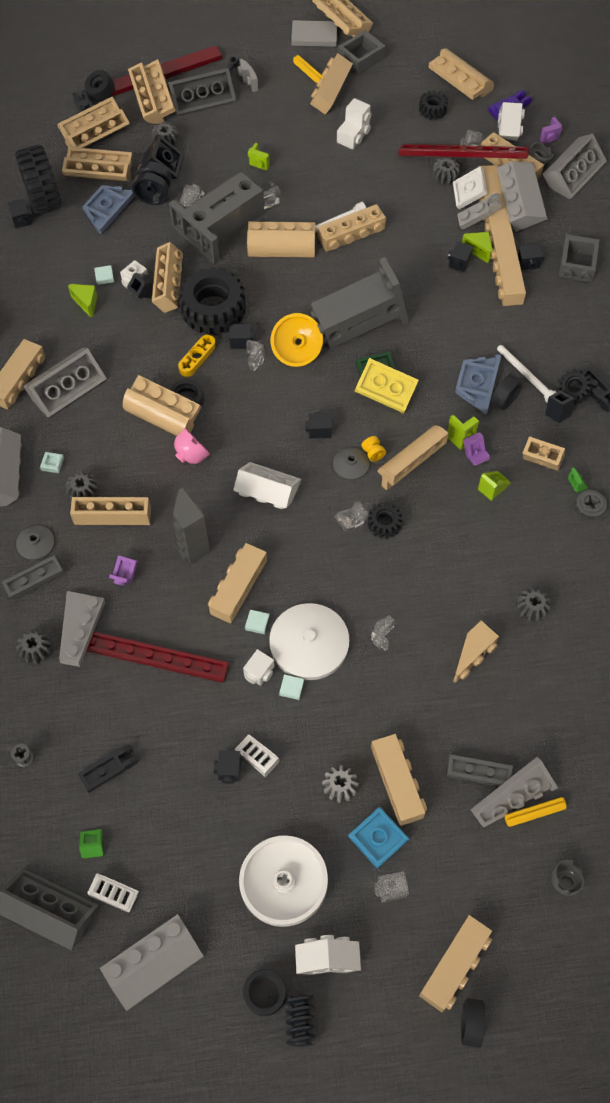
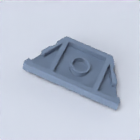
M102 185L82 206L83 211L97 231L102 234L135 195L132 190H123L121 186L111 187Z
M499 354L495 355V358L486 359L485 357L463 360L455 393L484 414H487L501 359Z

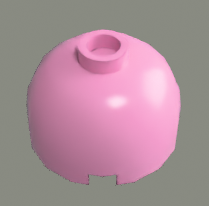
M186 428L175 438L174 448L177 451L175 456L182 463L187 461L190 464H198L210 455L208 450Z

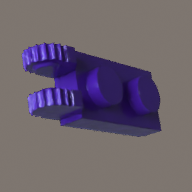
M521 90L516 95L489 106L488 111L498 121L499 110L503 102L521 103L522 108L532 102V98L530 96L525 97L526 92Z

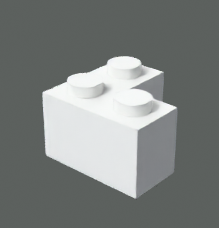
M355 98L346 107L345 121L337 130V143L350 149H354L357 144L361 143L362 138L365 134L369 133L371 128L369 125L371 105Z
M503 102L499 110L497 128H499V136L505 140L517 141L519 136H522L523 126H521V121L524 119L525 110L522 109L521 103Z
M334 935L320 936V940L310 938L305 939L303 944L295 945L296 974L348 973L361 970L359 942L350 941V937L334 939Z

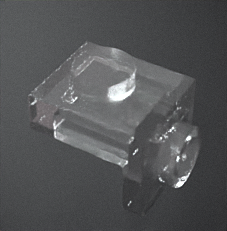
M467 129L465 138H461L460 145L481 146L483 133Z
M272 181L268 182L269 190L263 194L264 209L280 203V189Z
M185 184L179 204L189 207L198 201L200 196H204L201 187L195 184L191 186Z
M247 340V352L251 354L248 358L249 369L256 371L258 366H261L264 361V345L257 341Z
M357 501L351 509L339 511L334 517L342 529L347 531L361 527L369 514L360 501Z
M389 615L385 619L381 618L377 621L371 636L372 642L378 648L382 647L385 651L389 648V640L385 635L394 626V619Z

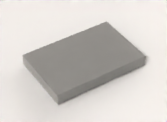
M293 20L291 46L336 47L337 26L334 24V21Z

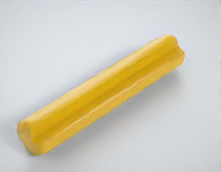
M294 56L293 63L316 83H318L320 78H323L301 56Z
M563 797L521 809L506 814L505 822L507 826L511 827L566 809V802Z

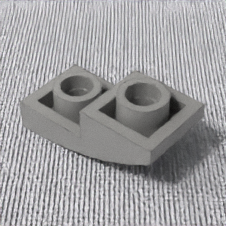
M239 59L238 75L242 76L243 82H247V85L251 86L252 92L258 91V79L254 70L245 60Z

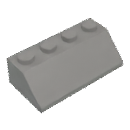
M592 133L578 137L543 173V176L552 190L571 199L607 160Z
M511 161L497 167L509 220L515 231H520L547 220L533 163Z
M81 348L23 387L39 409L47 417H50L107 378L89 349Z
M3 427L0 428V506H8L17 500L19 496L18 483L20 480L19 466L21 463L20 449L22 444L20 434Z
M177 914L103 965L100 970L125 1010L128 1011L204 956Z

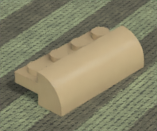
M312 0L317 5V8L322 10L328 18H331L334 24L340 27L346 35L354 37L364 30L369 32L373 25V22L349 0Z
M447 48L442 49L440 56L429 62L431 70L472 100L479 95L484 97L494 88L492 80Z
M157 59L145 66L141 62L129 68L128 71L143 118L152 124L165 122L163 117L175 112L176 109L161 63Z
M110 97L58 123L57 126L65 138L68 148H85L128 126L130 123L123 110H120L113 97Z
M69 147L67 157H64L62 173L64 176L130 181L133 155L132 152Z
M249 222L247 232L248 257H315V222Z
M138 375L131 389L127 388L123 398V409L175 436L184 428L191 433L194 427L193 422L201 409V405Z
M432 426L380 467L377 472L382 475V487L388 490L447 443L448 432L440 426Z

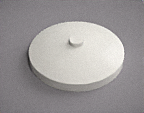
M306 603L287 609L277 618L270 632V650L274 661L280 669L293 677L304 680H317L327 677L343 664L348 654L349 633L344 621L336 612L323 605Z
M293 836L272 837L256 845L246 856L240 870V892L249 911L259 920L280 927L300 924L314 915L325 899L328 888L326 865L319 852L308 842Z

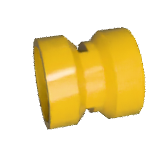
M377 436L367 438L361 445L363 450L368 453L367 456L371 462L380 460L386 454L384 447L380 446Z

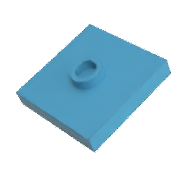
M381 807L376 809L348 835L350 840L377 869L409 841L406 834Z

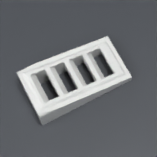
M249 734L235 748V751H240L241 756L264 777L279 763V758ZM250 742L252 745L244 752L242 749ZM256 747L258 750L251 757L249 754ZM262 752L264 755L256 761L255 759ZM268 757L270 760L262 766V762Z
M98 873L95 875L88 891L90 897L129 913L139 891ZM101 882H103L104 885H103V888H102V890H101V892H100V894H99V893H97V891H98V889H99V887H100V885H101ZM109 886H113L109 897H105ZM118 889H120V895L117 901H114V897ZM126 892L130 893V895L126 901V904L123 905L121 903L124 899Z

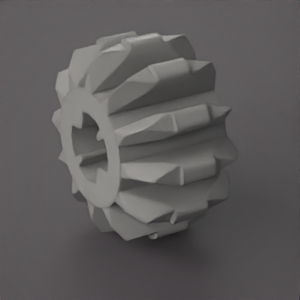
M341 765L339 766V771L332 767L331 773H325L326 780L322 781V785L326 787L324 789L325 794L331 793L329 796L330 800H333L336 796L337 802L341 803L342 797L349 801V794L355 796V788H358V783L355 782L357 776L356 774L350 775V768L344 772ZM337 781L344 783V787L337 785Z

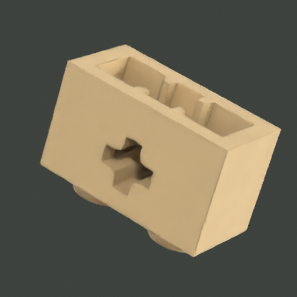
M529 437L522 454L524 460L559 471L565 456V448Z

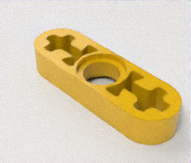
M202 336L179 362V372L182 376H192L215 350L216 344L213 336ZM195 353L202 354L200 358L192 357Z

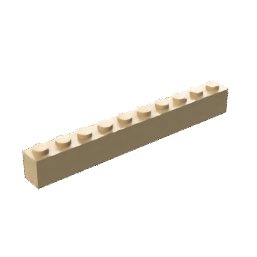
M498 165L481 166L484 169L488 194L481 197L479 202L487 199L489 195L498 193L500 195L499 201L502 204L501 209L483 219L485 221V232H489L492 246L491 259L494 261L493 272H496V286H499L498 297L502 299L503 306L522 305L526 291L497 172Z

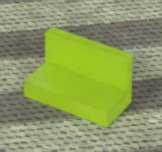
M452 415L447 430L448 438L460 450H463L465 448L463 439L477 433L479 421L472 417L462 424Z

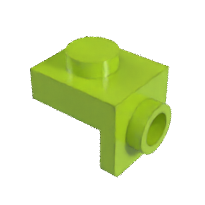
M255 143L248 151L249 164L267 170L270 166L269 154L259 151V144Z

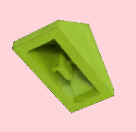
M489 232L464 234L462 243L473 246L472 254L489 263L492 255Z
M68 285L73 300L91 318L94 315L97 301L95 286Z
M498 471L487 472L481 475L478 490L492 501L511 482Z

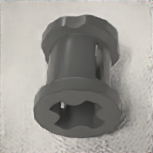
M17 744L11 750V758L19 767L26 768L32 764L34 755L27 745Z

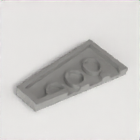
M67 591L59 656L60 663L80 667L105 605L104 598Z
M536 757L470 810L484 828L503 818L509 810L513 808L518 810L524 806V802L532 798L536 800L543 796V792L549 789L553 791L558 786L542 761Z

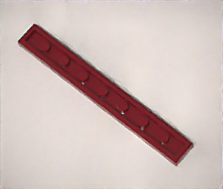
M215 45L162 63L161 66L165 78L219 61L222 59V54ZM130 74L113 80L115 88L110 97L134 89Z
M402 144L398 152L402 156L527 159L530 148Z
M95 631L86 650L91 653L221 683L225 682L229 668V662Z

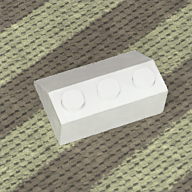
M249 462L238 470L233 491L239 492L241 496H251L259 502H269L274 504L273 506L276 508L284 509L292 503L301 479Z

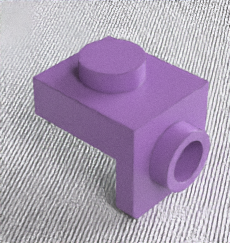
M556 117L551 119L550 126L542 128L540 136L542 144L560 138L562 125Z
M480 432L463 439L466 456L474 466L490 459V455L485 450L483 435Z
M118 555L114 572L109 575V578L114 579L115 584L125 586V583H132L138 561Z

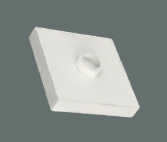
M481 166L453 181L456 207L458 209L488 194L484 169Z

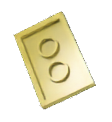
M369 358L355 388V392L404 413L418 383V379Z

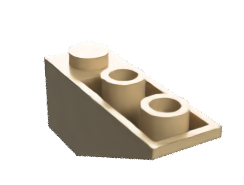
M482 621L467 633L454 677L455 683L460 678L464 680L470 674V669L474 665L476 667L479 666L484 660L483 656L487 652L491 654L498 646L496 643L499 636Z

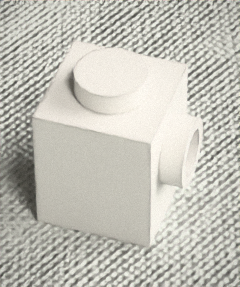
M134 260L120 272L121 282L124 287L127 288L134 273L148 275L147 269Z
M257 649L243 668L245 679L252 684L257 683L260 686L264 681L267 682L273 674L274 659Z

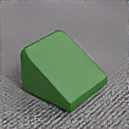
M572 468L568 480L575 492L578 493L588 489L582 475L575 468Z
M102 829L80 832L79 849L83 859L103 856Z

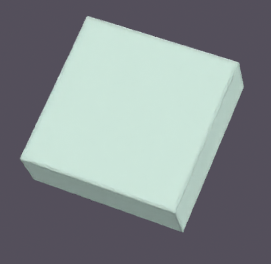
M111 265L94 268L97 285L114 282Z
M45 452L40 466L41 471L59 473L64 460L63 454Z
M250 610L245 630L265 634L269 614Z
M284 675L279 695L299 700L304 679Z

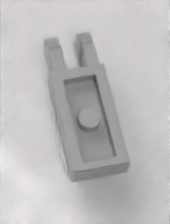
M498 193L489 195L487 199L458 213L460 228L464 230L501 209L500 195Z

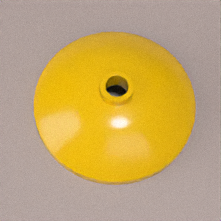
M293 313L281 318L271 333V348L275 356L282 363L292 367H301L313 362L320 354L323 346V334L320 333L317 327L318 323L310 316L301 313ZM297 339L302 340L300 345L296 344Z

